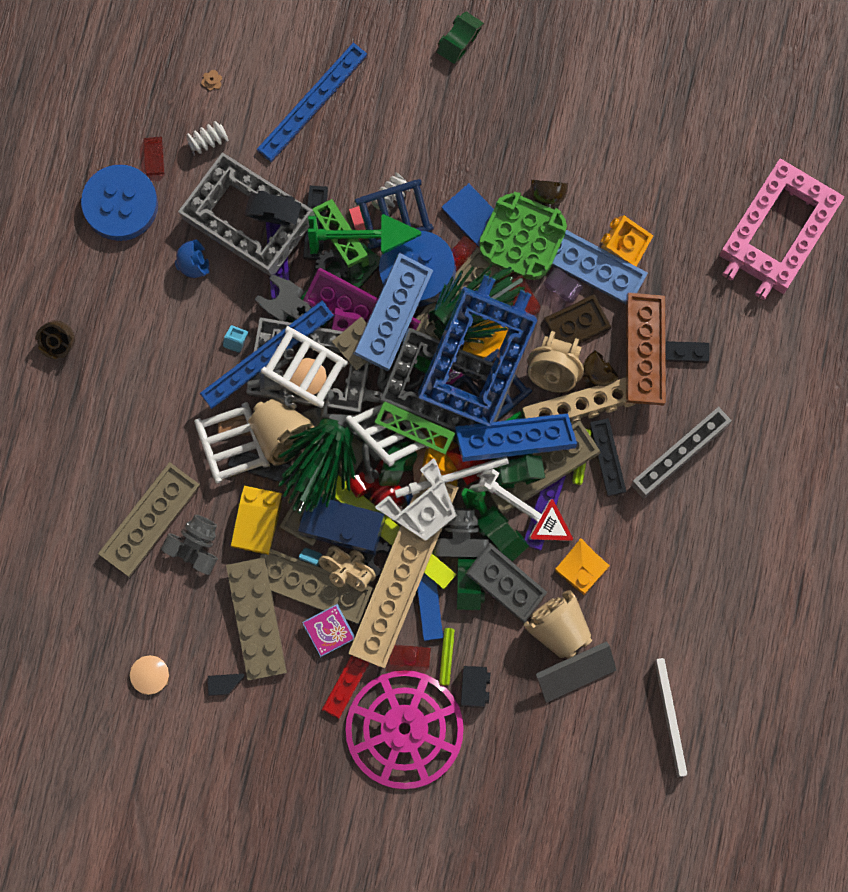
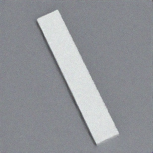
M656 659L655 667L677 778L687 775L665 659Z

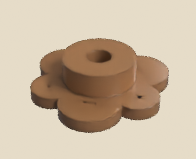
M216 70L204 73V79L201 81L203 87H207L210 91L221 88L222 84L220 81H222V76L218 75Z

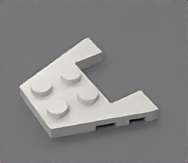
M432 459L420 469L432 484V487L401 511L390 496H387L375 506L377 510L403 525L425 541L457 516L435 459Z

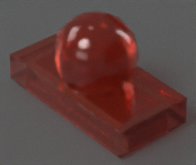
M465 235L451 250L456 264V272L473 252L479 248Z
M394 645L391 652L390 665L429 668L431 648Z

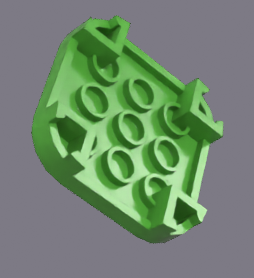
M518 192L506 194L496 202L492 215L481 235L479 243L480 254L484 260L499 268L507 269L512 267L511 270H514L513 273L530 280L540 279L550 270L565 237L566 219L557 208L555 210L521 196V193Z

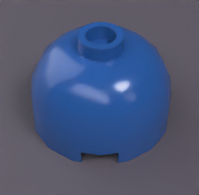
M197 239L182 244L176 254L175 266L177 270L189 278L203 277L210 270L208 258L204 260L202 253L205 249Z

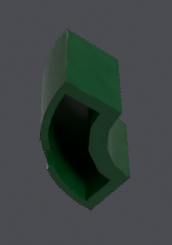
M468 12L457 15L453 21L454 26L446 36L443 35L438 42L439 48L436 53L453 64H456L466 53L464 49L470 41L474 42L484 25L482 21Z
M414 441L399 443L392 447L387 454L391 455L414 444ZM417 451L396 460L392 466L383 462L379 473V486H398L402 473L412 471L418 456Z
M533 454L522 455L520 458L508 460L509 464L493 468L499 473L495 482L503 489L515 488L514 484L526 482V485L545 478L542 457L534 456Z
M492 506L478 519L480 527L478 530L485 538L489 537L498 547V550L513 562L529 545L522 535L507 523V518Z
M458 557L457 610H480L481 603L485 602V591H481V587L465 574L477 557Z

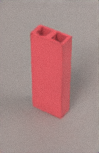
M359 206L349 209L355 230H366Z

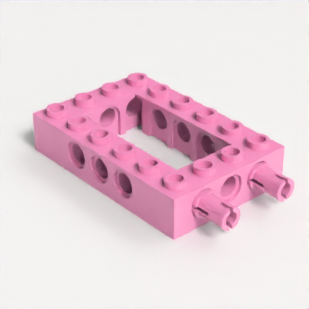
M779 159L719 255L730 262L722 275L726 278L729 272H731L728 279L733 280L739 268L762 281V284L755 292L757 297L760 296L762 291L764 292L760 299L765 300L772 288L784 294L840 206L844 196L786 161ZM784 188L790 192V195L793 196L794 194L804 200L805 204L814 206L815 209L780 263L749 243Z

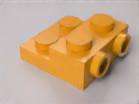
M625 215L618 218L615 217L609 225L611 227L609 234L606 233L601 239V248L637 267L653 235Z

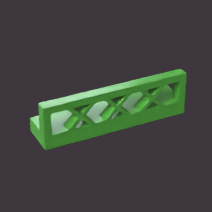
M332 199L312 209L323 229L328 231L330 230V223H335L338 230H352ZM327 209L329 218L321 216L319 212ZM330 239L348 268L357 263H360L362 267L369 265L368 254L358 239H345L347 246L339 244L338 239ZM348 251H352L356 256L350 261L347 258Z
M385 401L375 420L376 424L445 455L456 436L450 430ZM384 412L393 415L395 421L386 424L381 421ZM405 420L411 423L412 429L404 432L400 429L398 423ZM423 428L429 432L430 437L422 440L418 438L416 430ZM441 436L447 439L444 449L436 446L433 438Z

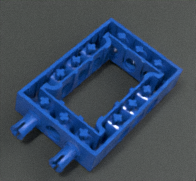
M484 275L478 291L463 286L420 386L418 397L491 427L537 323V318L525 311L532 294L520 290L515 305H507L490 298L489 293L496 279L492 277L489 279V276ZM473 314L482 316L484 320L489 319L497 322L501 327L509 328L479 397L445 384L448 381V373L452 364L457 360L458 350L461 344H464V336L468 327H471L473 323Z

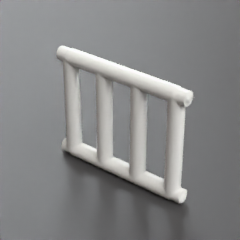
M287 326L284 338L268 365L263 367L260 373L322 408L325 396L340 370L348 364V361ZM295 338L302 345L282 377L273 372L291 339ZM310 347L319 354L299 387L290 382V379ZM327 357L336 364L318 395L314 396L306 390Z
M248 402L243 403L242 407L204 420L200 418L194 420L216 484L221 483L222 479L260 466H270L249 423L207 437L204 427L243 414L248 423L249 418L252 416ZM249 431L251 432L254 441L213 455L211 444ZM257 449L259 459L219 472L217 461Z
M383 404L357 416L346 417L345 421L389 466H392L396 460L425 447V445L416 442L391 455L387 454L383 449L384 447L406 437L396 433L376 442L371 435L386 428L376 424L364 430L359 425L360 422L379 414ZM391 417L383 422L388 424L395 420L394 417ZM405 420L401 421L407 427L402 431L405 432L412 429L411 423ZM416 430L418 438L422 440L427 438L420 430Z

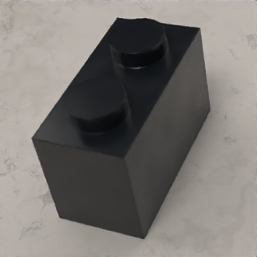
M463 666L461 707L485 708V704H489V692H486V684H490L491 672H487V667Z

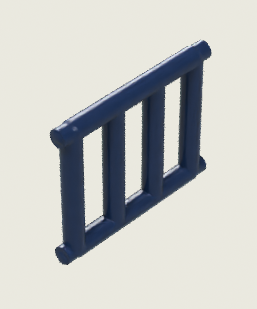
M421 179L409 181L355 199L356 205H359L365 229L373 230L366 203L377 200L381 216L382 214L389 216L384 197L395 194L402 222L411 226L402 192L413 189L423 225L415 229L426 232L434 230V226L429 222L420 188L422 185ZM368 238V248L370 250L381 247V239Z
M497 348L484 359L489 362L494 361L499 349ZM516 374L512 382L520 393L513 399L507 394L504 401L506 404L501 408L497 420L533 392L530 387H526ZM462 375L450 385L460 388L463 384H466L475 396L479 397L481 390L471 377Z

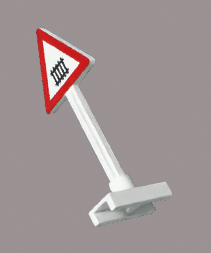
M494 469L477 474L481 480L478 484L471 485L470 490L475 492L488 490L491 493H495L536 520L537 523L529 539L573 540L553 499L548 501L542 514H540L500 487L495 482L499 473Z

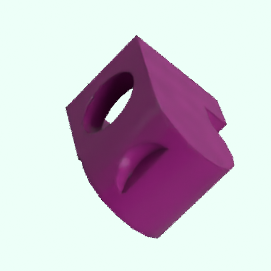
M335 308L332 330L345 331L361 316Z

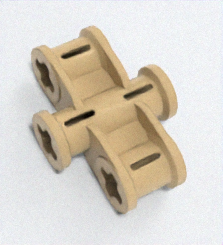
M330 546L327 554L319 558L320 566L331 573L329 579L337 587H343L346 582L356 590L364 591L367 588V584L376 578L373 569L363 564L365 558L357 550H352L348 555L338 547Z

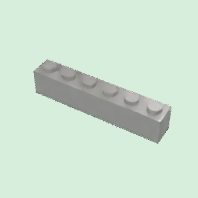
M720 407L716 408L632 481L631 486L643 499L646 498L728 427L731 419Z

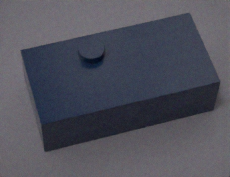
M323 497L320 498L318 506L314 508L313 512H309L310 507L307 512L306 509L304 510L298 530L301 536L371 555L376 554L386 519L383 513L330 500L329 506L326 508V501L322 504Z

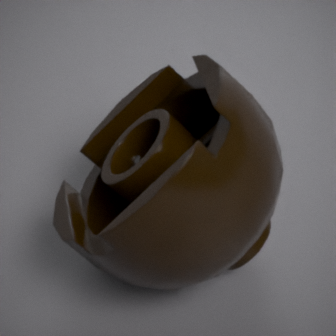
M531 180L530 190L532 198L544 206L553 208V205L560 204L566 198L568 183Z
M52 320L39 328L36 332L35 341L39 345V351L45 357L57 359L64 358L73 349L75 336L72 328L67 323Z
M594 350L583 363L585 375L583 378L589 385L607 386L619 379L618 374L610 363L606 362L603 359V355L597 350Z

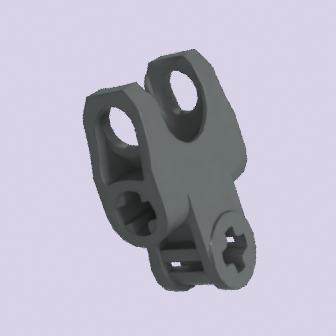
M273 274L269 279L280 289L278 297L273 300H267L262 296H257L255 299L271 317L278 321L285 322L288 316L293 320H297L301 317L300 311L307 312L311 309L306 302L300 299L304 294L300 287L289 280L282 279Z

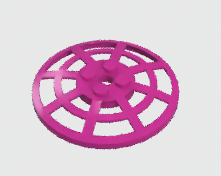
M394 671L375 678L357 694L347 715L346 740L355 763L372 780L395 789L419 788L440 778L454 763L463 741V719L454 696L445 686L440 685L438 680L416 671ZM410 676L420 678L421 680L417 689L406 687L392 689L388 679ZM381 682L385 693L375 699L369 709L358 706L359 701L366 692ZM428 682L435 685L445 694L451 706L440 709L435 700L424 693ZM406 693L413 694L414 697L410 705H399L395 695ZM388 698L392 709L385 716L374 712L376 707ZM421 698L425 699L434 708L435 712L424 716L417 709ZM354 713L365 717L363 725L365 741L355 746L351 731ZM452 713L456 715L458 726L455 745L444 741L446 734L444 717ZM439 719L440 723L439 738L428 734V723ZM370 720L381 723V734L370 739L369 724ZM403 723L410 726V732L405 735L399 732V726ZM385 742L392 749L388 760L376 751L375 745ZM424 742L434 745L433 751L426 758L421 759L418 748ZM369 749L374 758L385 765L381 777L368 769L357 753ZM440 749L452 753L444 766L428 777L424 765L433 760ZM399 752H410L414 763L404 765L396 764L395 761ZM392 769L402 771L417 769L421 778L419 781L409 783L393 782L388 779Z

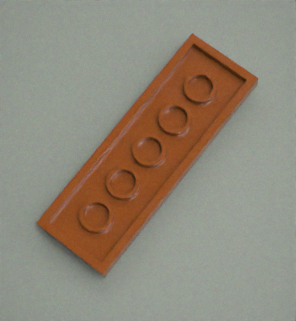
M628 293L626 295V403L664 406L666 403L665 296Z

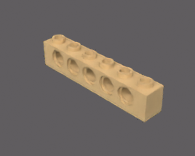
M622 378L607 386H595L523 407L522 415L524 419L539 417L542 413H546L548 416L559 415L557 410L564 408L567 410L572 424L579 420L581 421V418L586 416L593 418L598 416L600 412L606 411L610 413L616 411L617 407L623 405L625 408L631 407L636 403H626V378ZM619 392L622 398L615 399L612 393ZM600 397L604 403L598 405L594 402V399ZM583 403L586 408L579 410L576 408V404Z

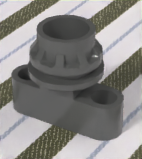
M454 508L457 516L448 523L449 526L445 527V531L453 532V536L438 537L433 549V555L478 557L489 543V539L470 538V532H478L479 529L474 527V525H478L475 509Z
M194 515L192 520L186 523V529L181 531L186 539L184 540L175 534L168 533L161 550L172 557L179 556L183 558L184 562L194 564V569L210 575L218 558L203 550L204 546L212 547V541L216 537L215 530L217 524L203 516Z

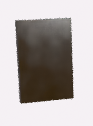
M595 294L544 318L550 333L551 331L556 332L554 339L571 344L574 343L575 338L579 339L578 344L611 329V325Z

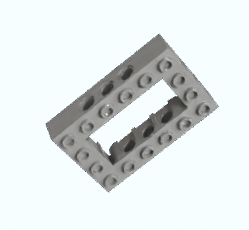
M222 152L178 213L184 221L271 277L272 274L275 275L308 230V216H315L312 209L301 203L296 225L289 227L280 225V228L273 237L269 238V243L263 249L257 240L253 241L243 231H238L230 226L226 220L222 221L211 210L230 185L247 196L258 193V191H265L281 197L290 195Z

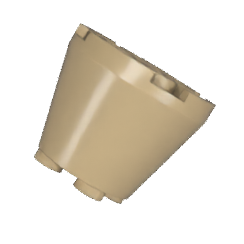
M270 399L265 403L259 402L254 407L255 412L248 420L265 458L274 466L286 463L284 460L287 458V455L282 458H278V456L290 449L293 441L298 439L291 440L288 439L289 437L314 427L309 419L294 409H290L285 403L275 399Z
M571 590L565 591L561 598H552L531 615L532 620L530 622L524 623V627L531 635L559 658L566 657L567 659L576 655L578 648L581 646L585 647L592 642L590 638L591 633L577 598Z

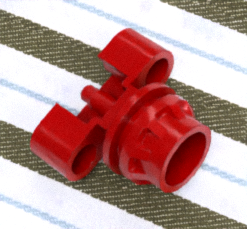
M380 461L374 470L380 473L384 461ZM361 472L355 476V480L353 478L350 479V490L354 496L360 498L370 492L372 496L369 500L371 503H374V506L378 505L387 496H390L398 507L402 506L406 501L403 496L398 498L396 496L395 490L401 489L400 486H379V477L374 479V482L367 483L364 473Z

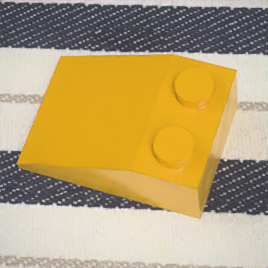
M244 486L231 547L269 555L282 505V493Z

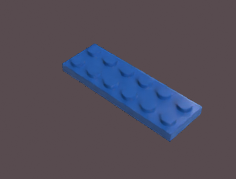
M568 413L493 422L491 427L485 424L455 427L462 462L575 449L577 447V441Z

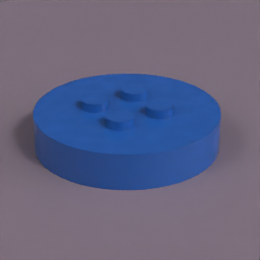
M112 165L99 170L88 180L83 189L81 205L88 224L97 234L110 240L124 241L138 237L152 225L158 211V198L151 180L142 171L128 165Z
M421 231V236L382 254L380 259L379 272L383 285L399 253L433 270L418 306H425L438 301L444 284L447 286L452 276L455 280L456 264L450 247L441 237L430 232Z

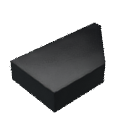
M245 674L208 676L209 696L229 695L238 683L243 680Z

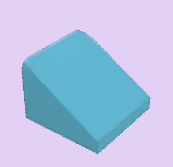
M231 325L224 337L223 347L240 353L249 331Z
M304 548L299 559L318 567L319 558L322 554Z

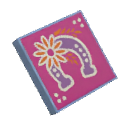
M338 604L302 622L320 657L355 639Z

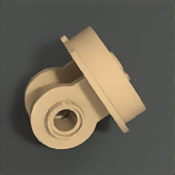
M551 331L550 337L545 336L542 347L535 348L530 352L527 360L529 366L528 375L542 389L557 393L567 392L573 389L583 376L584 368L579 360L582 347L578 346L579 339L575 338L573 344L554 339L556 332Z

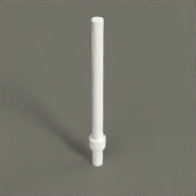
M502 457L443 475L442 478L444 483L509 464L507 457ZM428 480L420 483L414 482L410 483V486L395 490L397 498L411 493L414 495L420 493L419 491L432 487V484Z

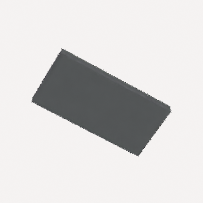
M491 543L487 544L465 573L522 623L526 622L547 594V591Z
M606 641L536 673V677L543 698L547 703L617 669L610 645Z

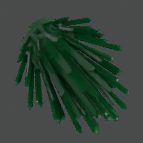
M492 264L472 280L466 288L478 291L484 275L489 276L491 274V270H488L492 267ZM474 267L469 269L459 284L458 282L462 277L463 271H460L451 286L454 280L452 276L448 285L444 284L435 309L428 313L429 323L433 322L436 328L433 332L439 340L442 338L461 291L454 299L453 297L472 273ZM512 267L503 269L491 276L496 281L489 293L490 298L510 306L513 305L512 301L515 300L514 297L520 293V290L525 289V287L518 286L511 290L523 282V279L520 278L512 283L513 277H507L513 273ZM473 314V323L471 327H468L464 336V342L484 343L483 340L470 338L493 337L491 334H495L494 332L506 331L508 328L482 330L500 324L494 322L482 325L491 320H484L482 316Z
M323 419L316 427L289 437L288 439L291 440L298 439L293 441L290 449L278 456V458H282L287 455V458L284 460V462H287L307 447L299 458L282 474L283 479L278 487L282 486L300 464L286 484L287 490L283 494V497H286L292 486L297 482L288 499V503H292L299 491L300 493L292 507L294 511L297 510L298 514L302 513L305 505H307L305 508L306 512L309 507V512H313L314 508H317L324 490L322 504L326 501V508L329 506L330 498L335 500L341 460L342 490L345 488L346 476L347 490L350 492V472L353 480H355L353 463L356 465L357 461L351 445L353 434L348 427L345 429L337 424L339 422L337 420Z

